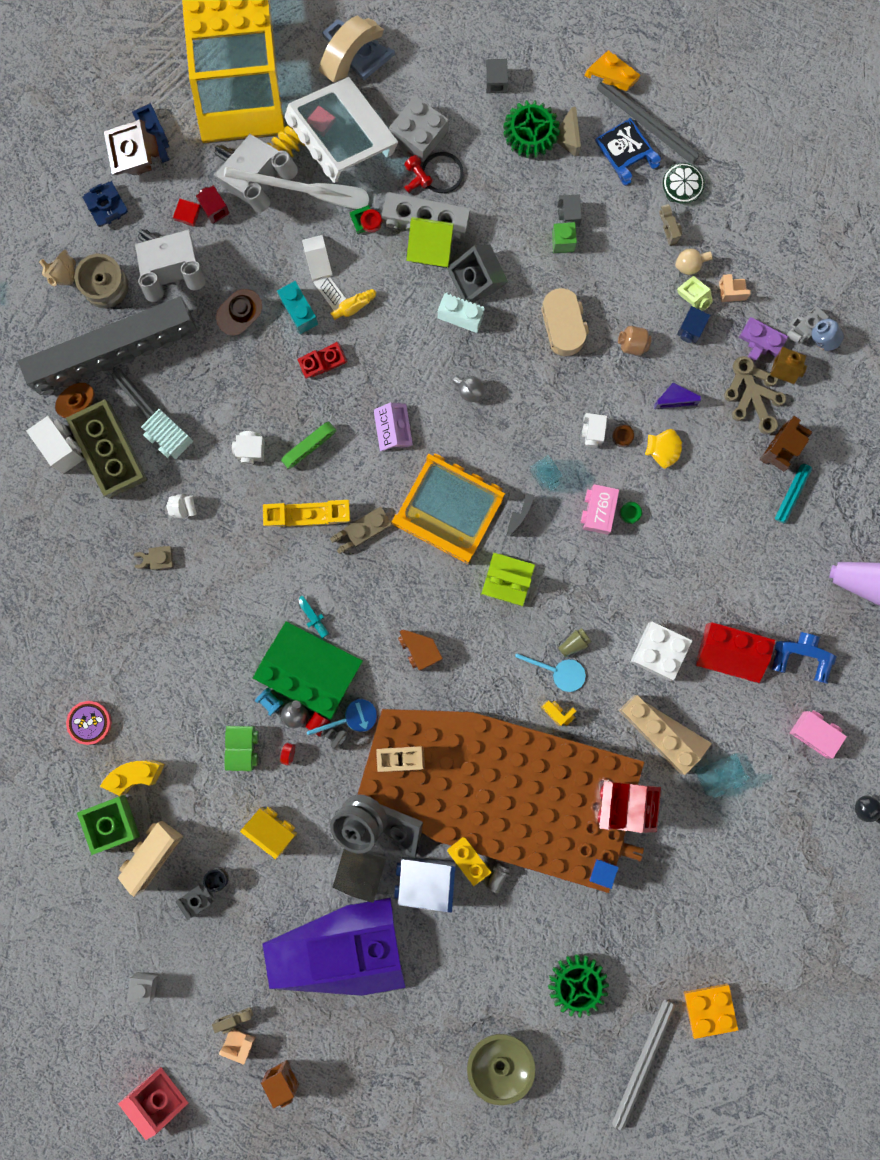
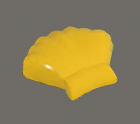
M667 429L656 436L648 435L645 455L652 456L662 468L666 469L678 461L682 450V441L673 429Z

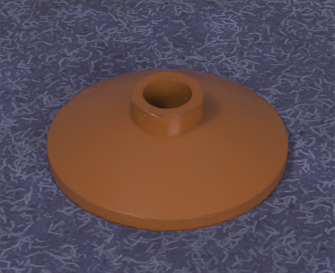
M76 383L66 388L56 400L55 410L57 414L67 418L90 407L95 395L93 388L87 383Z

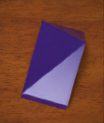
M672 383L657 400L654 409L697 406L701 401V396Z

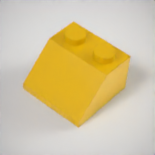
M268 806L266 809L261 807L240 832L276 860L297 833L294 831L295 827L290 822L279 820L276 817L278 814Z

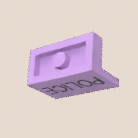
M388 403L374 409L380 451L393 447H410L413 445L406 404Z

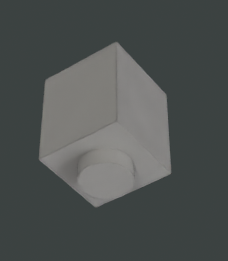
M136 972L131 976L127 1001L150 1003L156 997L158 975Z

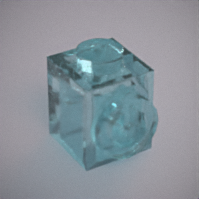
M549 455L530 466V473L543 491L548 488L552 491L561 484L560 480L563 475Z

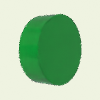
M627 502L620 509V518L627 524L636 523L642 516V509L635 502Z

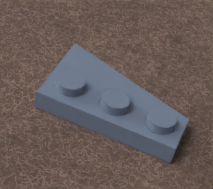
M338 19L322 32L323 37L328 43L341 26L345 24ZM372 40L364 44L357 51L350 67L364 81L395 55V50L380 45L377 40Z

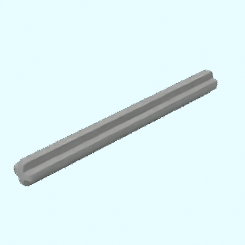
M668 1000L662 1002L612 1121V1125L618 1130L623 1131L675 1009V1005Z

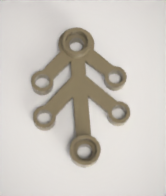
M741 356L733 363L735 377L730 388L725 391L724 398L729 402L734 401L738 397L737 390L742 380H744L746 389L738 407L732 412V418L735 421L743 420L746 416L748 404L752 399L760 419V432L766 435L772 434L777 429L778 422L774 417L768 416L761 396L771 400L772 404L777 407L785 403L786 396L781 392L776 393L756 384L752 376L762 379L767 387H773L778 382V378L770 376V373L754 367V362L749 357ZM740 365H745L746 371H742ZM772 377L774 383L768 382L767 378ZM729 391L734 393L735 396L733 398L728 396ZM776 396H779V397L782 398V402H781V403H779V402L776 401V399H775ZM736 411H741L742 417H737ZM764 423H768L770 425L769 430H766L764 428Z

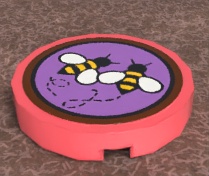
M94 701L78 703L71 709L66 721L67 731L71 738L85 745L96 744L102 741L110 732L112 724L109 711L102 704Z

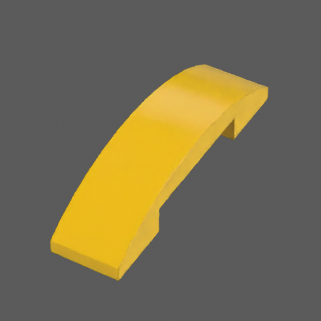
M349 500L303 504H263V526H315L350 522Z

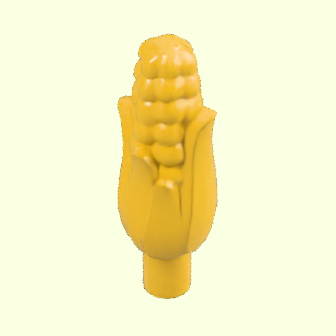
M370 289L343 300L339 304V308L330 314L334 321L343 315L344 317L352 316L369 304L376 297L377 293L375 290Z

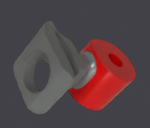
M314 712L305 727L312 730L330 724L331 721ZM334 728L314 733L319 737L324 735L332 741L331 747L335 750L340 748L349 735L346 731H337Z

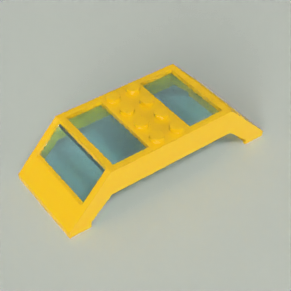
M182 0L189 80L202 143L246 139L249 134L257 138L276 136L280 131L285 133L270 0Z

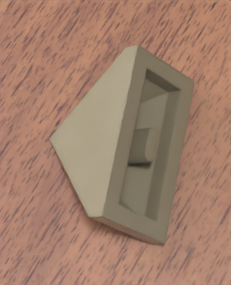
M572 107L558 128L560 133L557 136V143L572 155L579 156L581 143L576 107Z

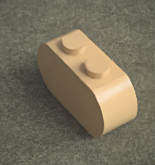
M564 288L552 290L544 298L541 308L551 350L561 356H571L581 350L586 336L589 334L587 322H583L581 316L583 314V306L581 301H577L576 294Z

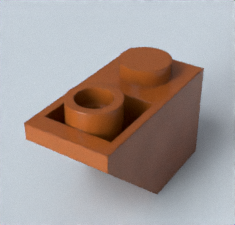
M404 629L399 631L401 636L398 639L403 649H409L411 656L408 659L413 669L418 667L419 671L443 660L433 639Z

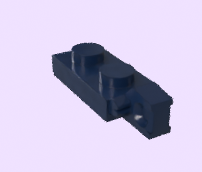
M151 103L132 111L136 121H144L146 132L156 137L159 157L162 163L169 161L170 158L166 152V148L170 147L169 141Z

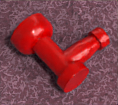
M418 155L411 156L404 164L408 171H414L417 175L408 185L404 186L408 193H411L419 185L426 188L433 182V179L427 176L421 168V159Z

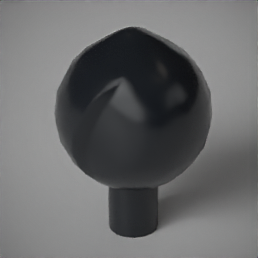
M869 795L860 797L855 803L857 817L864 822L876 821L880 824V803Z

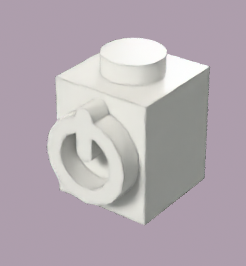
M244 431L236 435V442H232V454H235L236 459L241 461V464L252 465L254 461L264 462L265 440L260 436V433Z

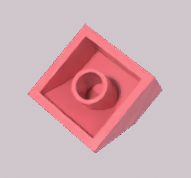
M160 1067L132 1090L118 1105L143 1138L147 1140L168 1124L188 1104V1101L162 1067Z

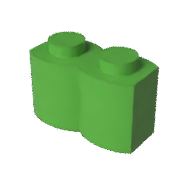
M226 726L225 771H253L254 766L258 765V753H254V746L258 744L259 732L255 731V726Z

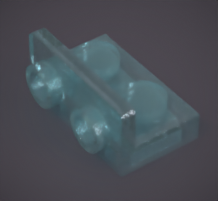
M736 753L695 770L705 795L713 796V798L724 795L726 793L725 789L730 787L737 789L746 784L745 781L750 779L749 775L745 774Z

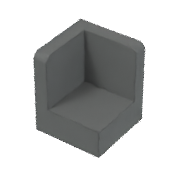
M487 59L486 93H507V59Z

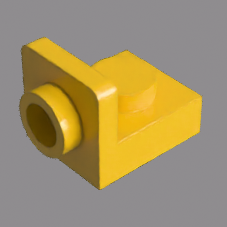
M548 700L541 706L558 726L562 724L567 726L575 718L573 714L576 712V709L574 707L562 715L563 709L555 701L551 703Z

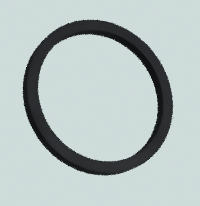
M437 152L430 155L424 161L422 169L425 172L428 162L438 156H447L455 160L460 168V178L454 186L448 189H437L431 185L428 186L433 192L449 193L461 184L464 173L463 166L455 155L448 152Z

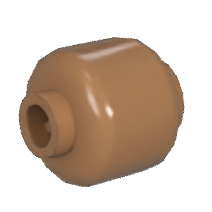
M628 326L624 331L620 332L618 344H621V350L624 353L641 356L644 352H648L651 345V336L644 328Z

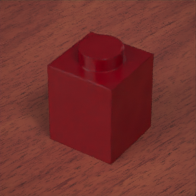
M214 185L201 189L199 194L196 195L200 206L212 224L230 214L227 205Z

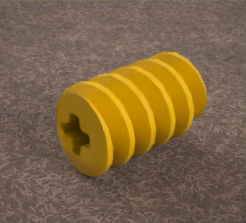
M286 126L284 128L285 133L280 131L278 138L273 137L271 139L272 144L269 142L266 144L278 151H286L290 157H293L292 149L299 152L298 144L300 143L304 147L306 145L299 140L297 133L292 127Z

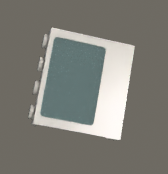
M350 77L289 103L285 113L287 124L294 129L299 140L306 145L312 157L318 161L324 173L330 177L333 183L338 181L341 171L382 152L386 158L393 155L398 144L396 138Z

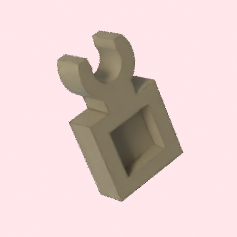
M667 204L661 206L659 214L664 223L663 229L668 244L671 246L678 243L682 235V228L680 223L676 222L675 216H672L671 207Z
M171 546L148 548V555L142 552L134 553V557L143 558L141 564L135 565L137 569H144L148 565H150L152 571L174 568Z
M251 1007L216 1019L212 1024L214 1033L222 1031V1034L231 1032L238 1023L252 1019L254 1015Z

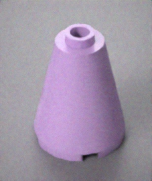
M838 562L837 566L832 565L829 578H833L832 583L876 605H880V563Z

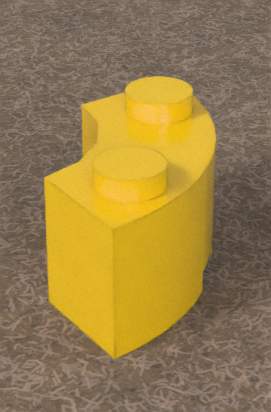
M153 760L125 763L110 772L100 787L118 796L126 795L137 784L142 783L149 786L156 784L165 764Z

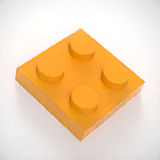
M727 983L684 992L694 1039L738 1031L730 987Z

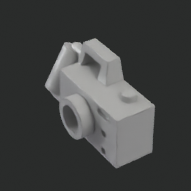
M815 306L811 311L809 310L805 318L797 316L789 325L791 330L787 333L790 340L801 344L803 341L806 342L811 337L812 329L816 324L829 317L819 307ZM797 320L799 324L794 326L793 323Z

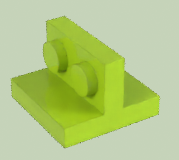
M493 552L481 595L523 607L535 564Z

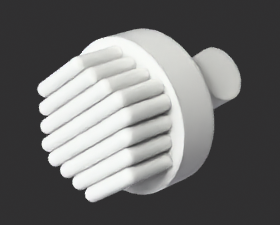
M178 494L169 497L166 506L170 516L184 519L197 514L193 496Z

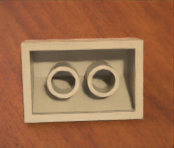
M160 821L157 824L153 823L146 832L148 836L145 841H140L132 851L135 855L130 861L127 859L119 869L122 873L118 879L133 897L145 891L183 838L182 834L164 821Z

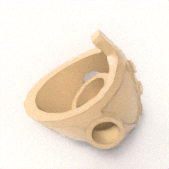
M66 249L49 264L44 259L39 261L43 267L42 275L47 278L51 286L73 284L76 261L70 257Z

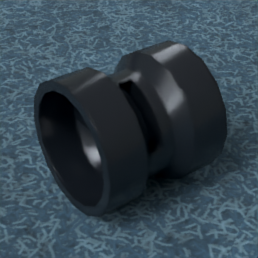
M221 867L211 869L203 878L204 887L210 892L222 890L229 881L227 871Z

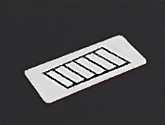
M330 276L313 282L334 311L346 299Z

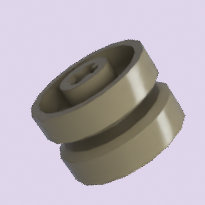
M96 253L89 255L81 260L75 269L74 279L76 287L92 305L98 308L117 306L128 293L129 283L126 274L118 263L106 254Z

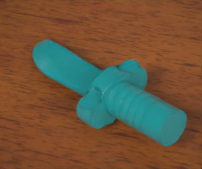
M300 596V607L310 619L306 625L308 628L314 626L321 638H325L329 635V632L321 622L325 617L323 614L317 616L304 596Z

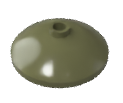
M494 1034L485 1037L475 1045L469 1055L467 1062L468 1080L473 1091L482 1100L490 1104L509 1105L515 1103L528 1093L534 1082L535 1062L532 1053L520 1039L512 1035ZM498 1062H503L505 1065L503 1068L499 1069L497 1068L496 1064Z

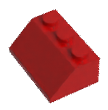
M710 622L705 626L695 666L760 683L770 663L776 640Z

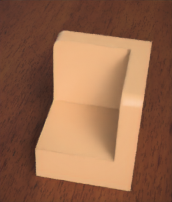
M732 274L723 275L719 281L721 302L745 301L751 295V291L746 290L745 279H732Z
M234 1029L228 1033L219 1055L244 1065L256 1037Z

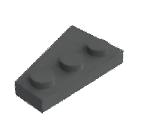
M381 805L388 817V825L383 833L392 838L391 843L397 847L402 845L409 850L408 854L415 859L419 851L423 822Z

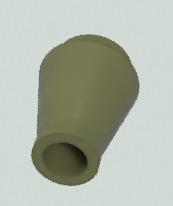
M581 628L578 631L575 630L558 648L566 658L589 647L588 644L592 641Z

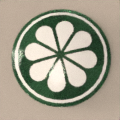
M678 163L666 171L662 185L666 198L670 202L687 204L699 199L704 190L705 181L697 167L689 163Z

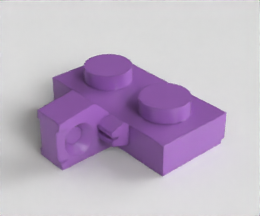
M750 317L739 338L749 343L748 346L752 350L748 357L755 363L760 353L764 355L769 353L776 357L788 336Z

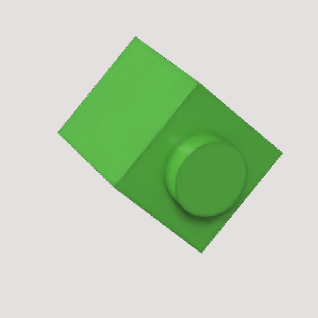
M575 222L556 223L553 225V253L575 251L577 244Z

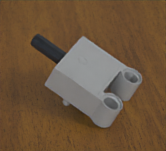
M251 134L247 136L234 152L224 145L215 146L214 154L225 161L215 173V177L226 190L249 203L256 212H263L270 206V199L264 192L269 189V186L225 177V167L271 177L279 174L282 179L286 180L293 179L298 172L296 164L286 151H278Z

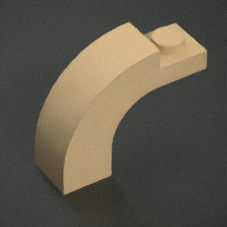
M358 15L351 18L341 26L329 42L323 54L319 72L332 82L346 78L357 51L364 44L382 37L384 29L372 19L367 18L363 20Z

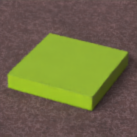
M412 217L406 261L448 267L454 223Z

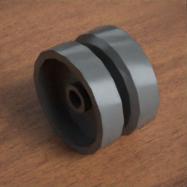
M353 795L345 801L341 809L332 818L330 831L336 842L347 851L366 853L372 849L378 838L385 831L388 825V817L384 808L371 797Z

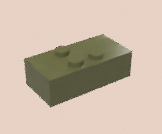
M104 399L66 418L104 497L110 499L148 480L111 403Z

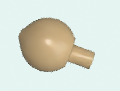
M695 249L683 250L676 260L675 267L683 274H695L701 269L703 262L712 260L711 252L700 254Z

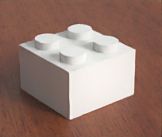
M47 416L26 430L50 466L64 474L84 460L78 443L71 439L69 436L71 435L70 431L58 419L53 420Z
M650 622L646 626L630 663L668 681H674L692 640L659 624Z

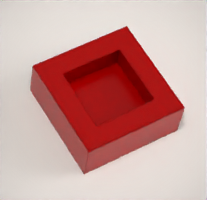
M179 198L173 215L174 221L194 227L201 209L200 204Z

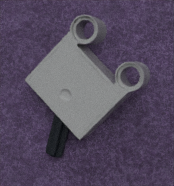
M141 229L139 231L138 239L142 243L135 244L140 270L138 283L146 300L150 302L160 300L164 295L161 285L171 282L174 285H179L181 279L185 280L190 290H199L205 285L206 280L199 265L195 244L189 230L157 238L148 230Z

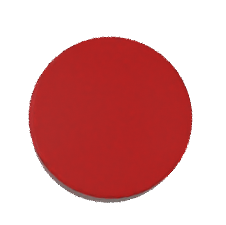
M373 209L366 210L361 216L363 229L371 233L378 231L382 226L381 214Z
M284 744L280 756L281 764L291 765L295 754V744Z

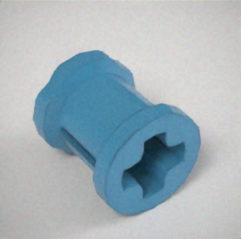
M269 687L255 700L256 703H260L268 711L270 717L284 704L282 700L279 701L271 693Z

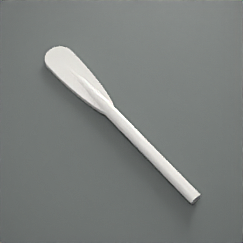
M227 167L224 170L225 177L305 192L326 202L356 210L367 206L369 203V196L362 188L327 183L305 184Z

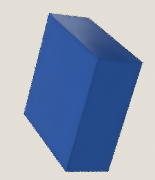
M596 859L589 881L612 889L619 867Z

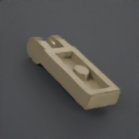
M380 506L345 527L344 530L332 536L330 540L334 543L347 535L349 536L351 541L337 549V552L342 554L354 546L356 548L391 527L392 524Z

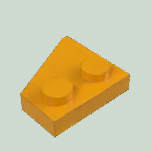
M609 50L594 62L584 75L587 78H591L592 75L603 78L602 83L616 86L624 91H628L641 76Z

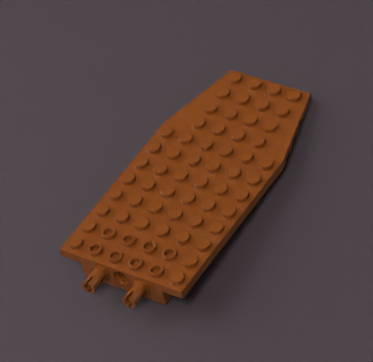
M382 709L358 795L371 797L383 806L422 821V833L431 839L452 846L462 837H465L477 854L609 893L610 888L589 881L596 859L617 865L618 858L625 856L640 862L642 856L633 852L643 854L644 847L625 843V840H623L625 830L601 829L598 822V813L602 807L600 790L604 786V782L638 785L644 761L474 712ZM424 746L425 769L378 772L376 749Z

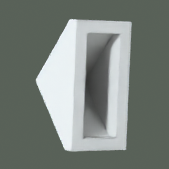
M323 235L302 240L312 281L333 276Z

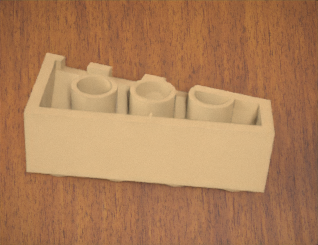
M634 695L618 710L680 774L686 775L701 760L712 744L644 702L638 695Z

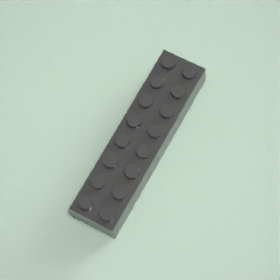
M180 296L20 359L18 363L26 384L39 395H49L55 391L54 389L59 387L72 386L75 383L74 381L92 378L95 373L112 370L115 365L120 363H130L137 356L150 355L155 349L170 347L175 341L180 339H190L195 333H198L189 308Z

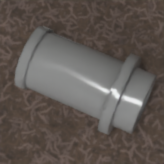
M501 863L493 867L494 872L486 885L488 890L499 894L506 876L510 875L508 873L510 869Z

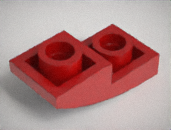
M335 342L320 351L314 350L297 359L306 379L347 363L339 342Z

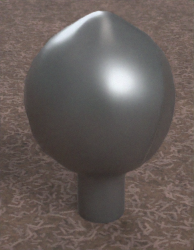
M459 376L454 377L453 383L459 386V394L463 400L476 402L484 396L485 387L479 378L474 376L464 379Z
M297 700L286 704L281 712L282 721L290 728L303 726L308 718L306 707Z

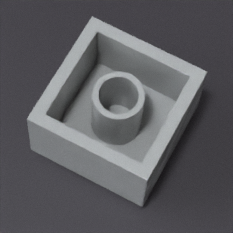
M414 96L391 124L389 130L398 141V145L412 155H418L421 161L424 162L448 132L449 119L417 96Z

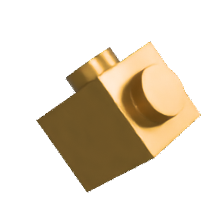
M782 347L774 360L770 376L795 384L798 377L802 378L806 372L807 365H804L806 355Z

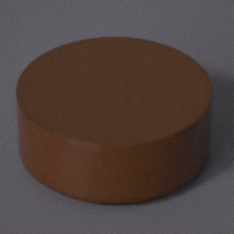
M620 425L613 431L612 440L619 447H627L634 440V431L628 425Z

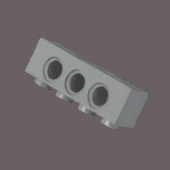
M387 192L382 212V223L392 229L400 227L410 231L412 217L421 218L427 215L431 217L430 220L441 222L443 220H450L454 223L452 241L465 240L470 218V208ZM407 211L410 213V215L407 217L400 216V213Z

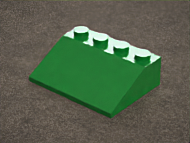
M286 621L263 657L252 679L293 700L299 701L302 705L329 719H333L363 660Z

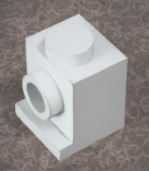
M585 413L583 422H587V424H583L582 428L585 446L597 448L598 445L601 446L604 442L607 416Z

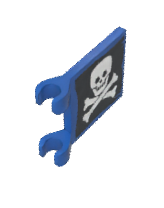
M631 118L595 139V142L617 172L624 186L630 184L632 174L627 167L644 157L647 158L652 169L660 166V156L651 148Z

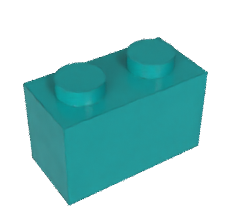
M296 281L277 290L278 296L299 334L319 325L313 310Z

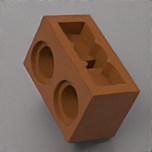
M285 1060L266 1071L261 1085L274 1109L279 1105L283 1108L293 1102L299 1083L288 1061Z

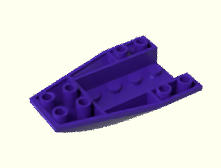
M391 897L346 905L262 943L269 989L363 996L406 988L394 927Z

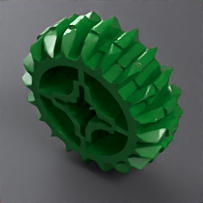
M526 100L524 106L518 103L517 109L512 108L510 110V114L506 115V122L503 124V129L505 130L503 136L507 138L506 144L512 145V152L518 149V155L520 156L524 152L528 159L530 154L537 158L538 152L544 156L546 149L552 150L553 144H556L558 140L557 136L560 133L558 127L560 123L556 120V113L551 114V107L545 109L544 102L539 106L536 100L533 101V104H529L528 100ZM526 118L525 122L515 126L521 119ZM544 132H548L543 139L537 141L538 136L543 135Z
M575 954V961H572L570 956H566L568 963L564 965L563 961L559 960L558 963L561 968H552L553 972L557 975H549V980L555 983L548 984V989L555 990L549 995L551 999L557 998L554 1001L556 1007L562 1004L560 1009L562 1013L566 1012L569 1008V1016L572 1017L575 1011H577L578 1017L581 1018L582 1011H585L587 1016H590L591 1012L589 1009L592 1007L597 1012L599 1010L596 1005L597 1002L604 1005L605 1002L601 996H608V992L603 990V988H608L609 983L603 981L607 978V974L600 973L603 970L601 965L595 967V959L588 963L587 955H584L582 961H580L579 955ZM573 969H584V971H581L576 976L570 975L568 973ZM591 973L596 979L595 992L587 986ZM562 979L570 986L566 998L563 997L560 990ZM579 981H581L584 989L579 990L578 988V990H575L572 982H578L579 984ZM580 996H585L589 998L588 1000L581 1003L573 1002V1000L576 1001V999Z

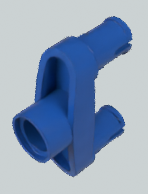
M800 632L798 643L789 641L776 642V655L771 670L785 673L789 655L793 652L817 658L819 663L814 680L828 684L832 665H835L837 656L818 648L820 636Z

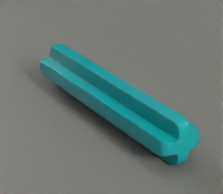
M807 464L800 465L775 516L776 521L783 524L787 522L812 471L811 466Z

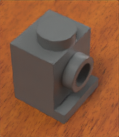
M580 194L559 195L557 201L558 219L562 220V223L575 222V227H580L582 220Z
M201 883L175 902L188 921L214 901L212 900V892L208 891ZM192 898H197L199 900V904L194 905V903L192 902Z

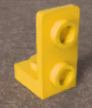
M462 837L447 849L449 855L473 886L491 874L488 865L483 862L465 837Z

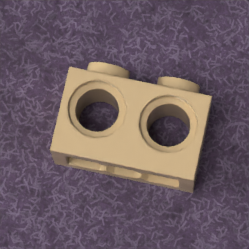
M424 746L376 749L378 772L425 769Z

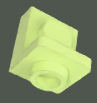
M694 276L677 289L678 294L701 311L706 310L713 302L711 290Z

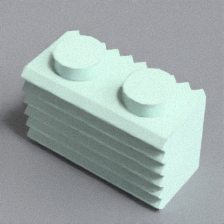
M445 293L437 315L440 320L477 333L484 317V306H476L475 303H468L467 300H460L459 297H452L451 294Z
M160 409L141 426L146 431L143 435L152 444L156 441L161 446L158 450L167 458L171 455L174 459H177L193 442Z

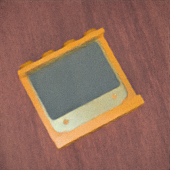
M428 453L426 462L397 515L395 514L392 525L469 564L505 493L502 492L503 489L493 483L488 485L483 482L484 479L474 473L469 475L464 472L465 469L454 463L450 465L445 462L446 459L435 453L432 456Z

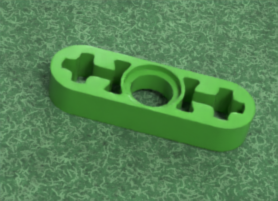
M329 421L324 423L290 450L281 461L287 469L293 468L333 436L336 429Z

